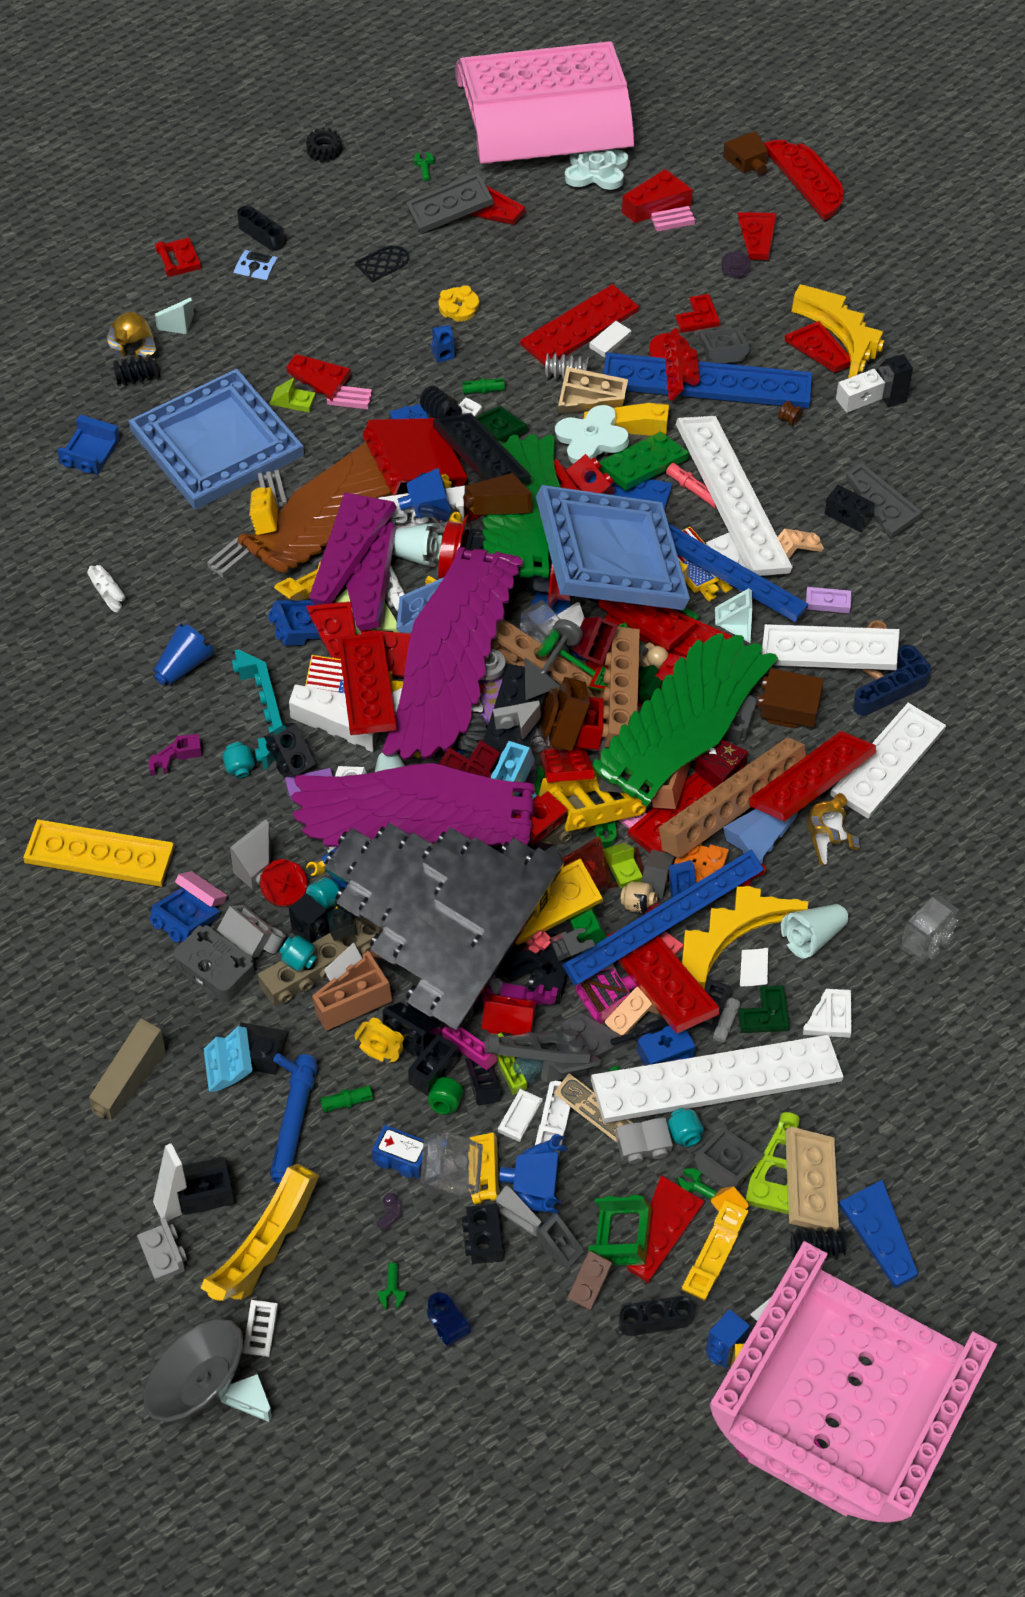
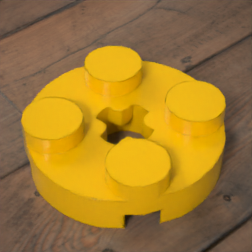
M469 286L455 287L443 290L440 293L439 311L444 317L453 318V321L469 320L475 316L479 309V298L471 291Z
M371 1018L369 1021L363 1022L355 1033V1040L359 1038L361 1042L359 1046L361 1050L383 1062V1059L386 1058L391 1059L390 1062H395L403 1051V1035L383 1025L382 1021L377 1018Z

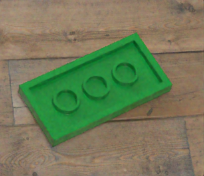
M658 432L600 461L599 463L602 467L599 470L603 474L607 472L615 483L628 490L666 471L672 463L678 465L689 459V452L664 433Z

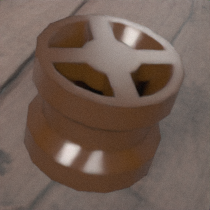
M786 401L778 413V419L781 421L786 420L790 426L794 427L802 417L803 408L800 406L795 407L792 402Z

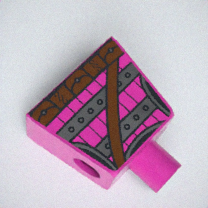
M609 968L597 972L576 985L575 991L592 1018L603 1024L628 997L629 991L635 989L637 985L629 975L621 979L615 969Z

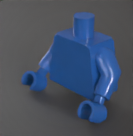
M555 1134L550 1140L523 1151L522 1155H517L515 1168H500L499 1182L514 1183L513 1191L532 1212L549 1211L552 1214H559V1211L553 1208L556 1203H562L561 1200L555 1197L559 1155L555 1151L565 1152L567 1150V1146L559 1145L561 1140L566 1139L565 1136Z

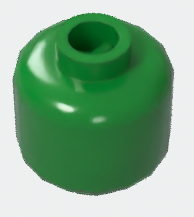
M441 1077L432 1085L427 1099L429 1105L436 1113L450 1114L458 1109L464 1092L460 1083L455 1079Z

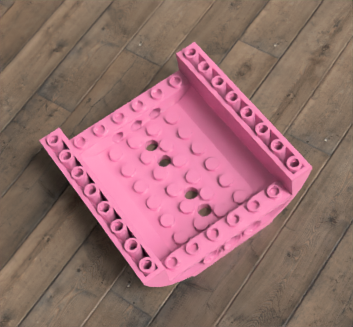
M612 41L462 57L456 62L455 77L458 87H464L477 132V154L480 164L550 157L553 155H568L580 152L587 153L598 150L605 151L615 148L624 149L634 146L633 123L627 83Z
M804 1241L711 1401L712 1415L726 1438L749 1459V1463L846 1517L851 1515L875 1522L902 1521L911 1517L997 1344L973 1331L965 1347L824 1272L822 1267L828 1253ZM859 1357L869 1358L872 1365H863L859 1361ZM848 1378H858L861 1385L854 1386L850 1384ZM834 1418L839 1423V1426L836 1428L830 1427L825 1419ZM814 1439L824 1440L828 1447L825 1449L817 1447Z

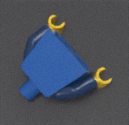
M438 468L428 473L423 472L415 479L407 483L409 495L397 498L401 511L413 507L418 518L429 517L444 522L453 521L460 523L462 518L459 512H454L450 515L452 511L446 488H451L452 482L449 481L448 475H441Z

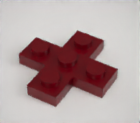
M480 740L469 759L449 747L440 760L439 765L491 778L492 773L489 771L500 752Z

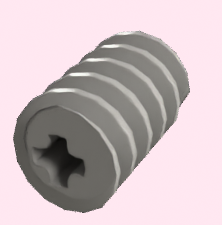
M547 353L545 364L546 378L550 379L552 374H554L555 380H558L560 375H562L564 381L566 367L588 371L589 357L583 363L581 356L574 362L573 355L566 361L565 354L558 360L557 353H554L552 359H550L549 353Z

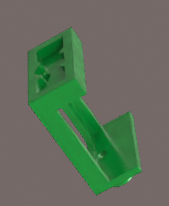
M630 1195L629 1197L606 1196L604 1198H595V1203L600 1209L596 1244L589 1245L588 1251L593 1250L614 1261L613 1266L645 1265L652 1211L645 1197ZM616 1214H640L636 1243L609 1245L612 1217Z

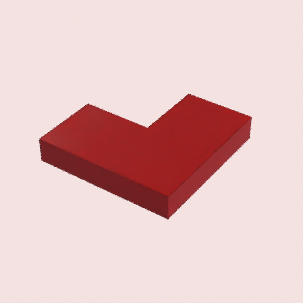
M709 294L689 297L693 312L676 314L675 316L681 333L720 326V320Z

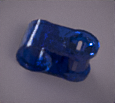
M437 1292L430 1296L427 1316L446 1346L449 1347L471 1333L467 1320L458 1311L447 1294Z

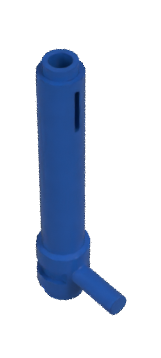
M279 1053L273 1059L275 1063L291 1072L289 1080L291 1087L270 1171L271 1180L279 1184L287 1168L293 1165L309 1093L315 1083L313 1076L317 1074L318 1070L316 1058L306 1054L299 1055L294 1062Z

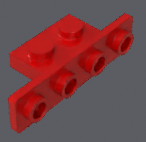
M674 328L670 334H667L663 341L668 399L671 401L683 391V381L693 386H696L700 381L697 351L680 344L679 329Z

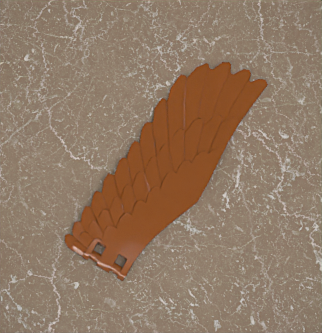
M366 441L336 464L296 490L287 501V504L278 513L276 531L260 535L243 533L238 537L237 542L242 547H247V550L255 557H261L264 564L282 573L288 572V567H298L297 563L310 560L311 555L321 553V547L328 543L345 492L372 498L386 497L392 494L386 485L381 471L378 469L374 457L371 455Z

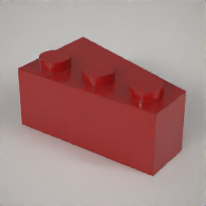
M665 169L623 195L622 213L634 223L651 219V213L684 206L691 207L693 189Z

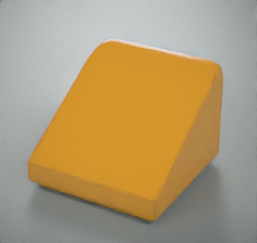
M734 1186L721 1188L711 1198V1203L718 1211H720L725 1200L743 1209L749 1207L747 1201Z

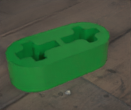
M615 821L593 826L595 840L599 846L608 848L615 844L617 835ZM603 830H607L609 839L604 838Z

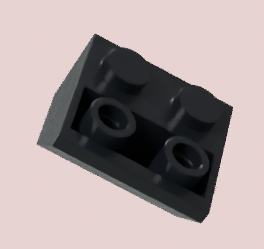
M401 1002L385 1007L382 1011L383 1025L403 1035V1047L412 1056H420L438 1034L441 1035V1026Z
M224 1157L182 1166L187 1187L179 1191L183 1215L234 1204Z

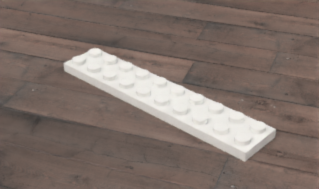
M716 416L678 418L676 426L747 569L759 576L790 573L793 567Z
M829 1035L593 1074L591 1076V1083L603 1123L671 1112L679 1108L688 1109L827 1085L843 1080V1074Z

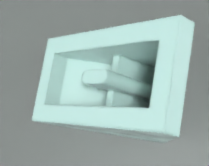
M258 1374L230 1384L226 1393L220 1398L222 1403L270 1422L272 1418L270 1406Z

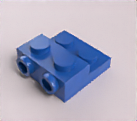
M280 600L274 602L272 609L269 611L268 618L270 623L275 624L276 638L281 640L284 646L304 645L306 639H321L306 610V606L317 604H313L311 600Z
M182 887L152 906L150 920L154 928H162L169 933L172 941H180L182 943L198 926L204 927L218 919L220 911L215 907H210Z

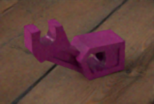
M199 734L176 736L172 744L158 754L152 755L148 761L150 775H156L155 768L162 767L164 774L168 773L171 760L175 757L179 760L201 757Z
M502 983L499 995L537 1001L536 1005H551L556 1002L558 988L552 987V991H546L543 989L544 985H539L534 992H531L525 986Z

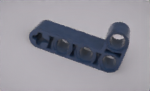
M907 644L902 645L898 650L896 671L857 689L853 703L854 712L861 716L869 715L925 688L929 682L931 665L916 647Z

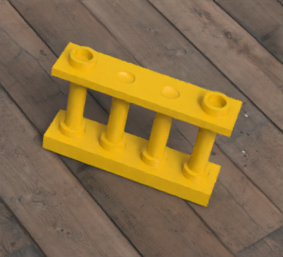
M595 771L594 779L547 782L546 778H543L539 792L541 797L549 791L568 809V817L564 828L567 832L645 814L647 808L641 804V800L636 797L632 798L626 793H620L624 799L614 800L609 792L600 791ZM596 791L605 803L595 805L586 793ZM576 795L585 807L575 809L566 797Z

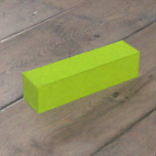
M502 1033L498 1034L499 1037H504ZM496 1054L497 1064L512 1094H517L520 1089L527 1090V1081L515 1058Z

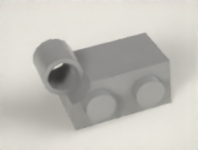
M244 905L230 906L217 928V931L223 937L252 958L259 957L263 949L269 953L276 954L286 938V935L281 930L270 927Z

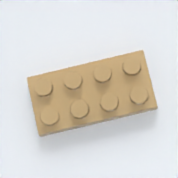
M789 1127L785 1131L789 1223L806 1228L811 1227L814 1230L822 1227L824 1232L827 1231L828 1227H833L836 1233L839 1227L834 1137Z

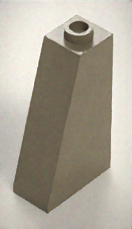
M142 1018L138 1021L89 1096L91 1110L95 1115L100 1118L105 1116L113 1120L165 1056L166 1051L161 1029Z

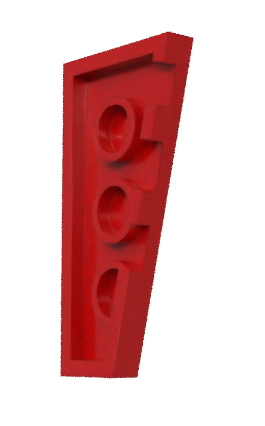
M662 1175L650 1203L652 1211L645 1265L627 1266L628 1271L647 1283H650L704 1206L702 1199Z

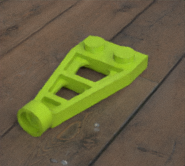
M789 1112L780 1114L778 1127L764 1151L765 1156L758 1163L750 1177L745 1199L748 1205L789 1214L788 1183L787 1185L768 1182L765 1180V1175L772 1166L787 1170V1160L773 1157L777 1144L786 1145L785 1130L789 1127H799L800 1118L796 1114Z

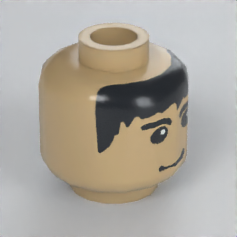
M632 881L627 886H624L621 892V904L629 912L645 914L647 908L658 900L657 892H654L652 885L649 883Z

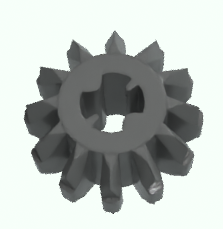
M472 713L468 732L465 734L459 733L455 741L458 749L473 752L477 743L480 740H484L487 721L484 720L483 715Z

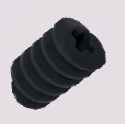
M146 354V360L141 355H138L137 362L134 357H130L129 363L125 358H122L121 365L117 360L113 361L117 386L118 380H121L122 384L126 385L127 378L131 383H134L135 377L138 378L139 382H142L143 375L146 376L147 380H150L151 374L158 379L155 358L153 359L150 354Z
M436 386L427 387L420 396L422 409L434 418L462 414V408L458 402Z
M797 1227L795 1234L791 1230V1253L793 1259L804 1241L828 1253L826 1260H828L829 1253H833L835 1260H838L840 1252H843L844 1256L846 1255V1237L843 1227H838L836 1234L833 1227H828L826 1234L822 1227H818L815 1234L813 1229L808 1227L805 1235L801 1227Z

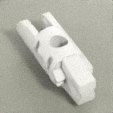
M101 565L90 566L87 573L94 587L112 611H120L122 606L120 601L125 600V595L112 576Z
M390 565L385 599L389 607L392 608L394 606L398 612L399 597L405 595Z

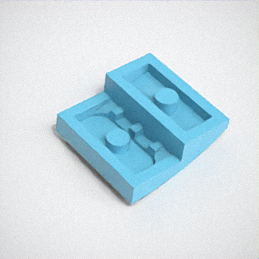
M237 1026L226 1038L216 1036L204 1048L209 1092L222 1090L240 1081L252 1072L247 1028Z

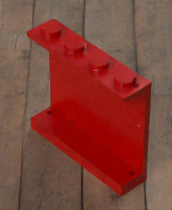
M436 418L376 419L368 421L365 430H363V439L366 441L371 455L374 457L378 469L381 471L392 495H396L401 483H408L421 473H428L437 468L441 475L446 474L449 476V481L452 482L451 488L465 485L468 477L453 448L433 427V419Z

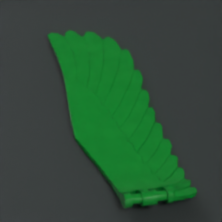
M514 434L509 437L506 443L499 441L531 475L530 483L524 484V486L532 495V512L489 514L483 517V527L485 528L482 531L485 539L483 541V549L488 550V553L492 554L498 551L520 557L523 565L518 567L519 577H549V548L536 495L542 485L561 488L554 466L555 436L551 434L544 436L541 440L535 434L528 435L525 440H520L518 435ZM533 561L541 562V567H534Z
M721 633L711 636L704 644L701 640H697L688 650L686 659L681 657L674 664L673 675H666L661 689L657 688L654 690L651 700H646L643 703L640 713L634 711L629 717L628 725H621L619 735L613 736L609 748H603L601 751L600 760L594 759L592 764L594 771L612 785L620 786L623 788L622 791L632 798H638L642 801V805L648 807L661 786L674 773L719 744L746 696L778 660V657L773 653L762 655L761 651L763 648L761 644L754 643L745 646L742 635H735L726 640ZM623 772L631 776L628 781L621 777ZM644 782L651 788L648 794L641 790Z

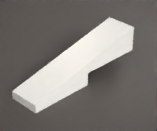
M552 1081L549 1084L535 1145L550 1140L555 1134L565 1135L571 1107L553 1093L561 1084L560 1081Z
M172 1143L165 1146L153 1200L160 1218H165L166 1221L182 1215L177 1192L187 1188L182 1163Z

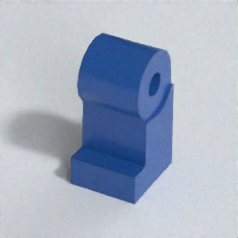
M446 324L432 328L433 339L430 349L437 363L455 359L454 338L450 325ZM444 350H447L449 353L446 356H440Z

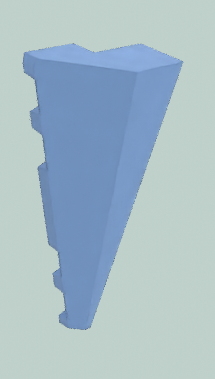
M755 809L723 827L726 841L741 849L743 854L752 849L760 864H762L764 855L767 851H772L774 848L773 843L778 837L784 835L798 816V812L786 821H782Z

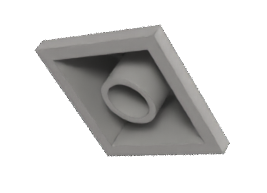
M266 819L230 847L233 873L252 890L259 885L261 873L271 863V838L269 822Z

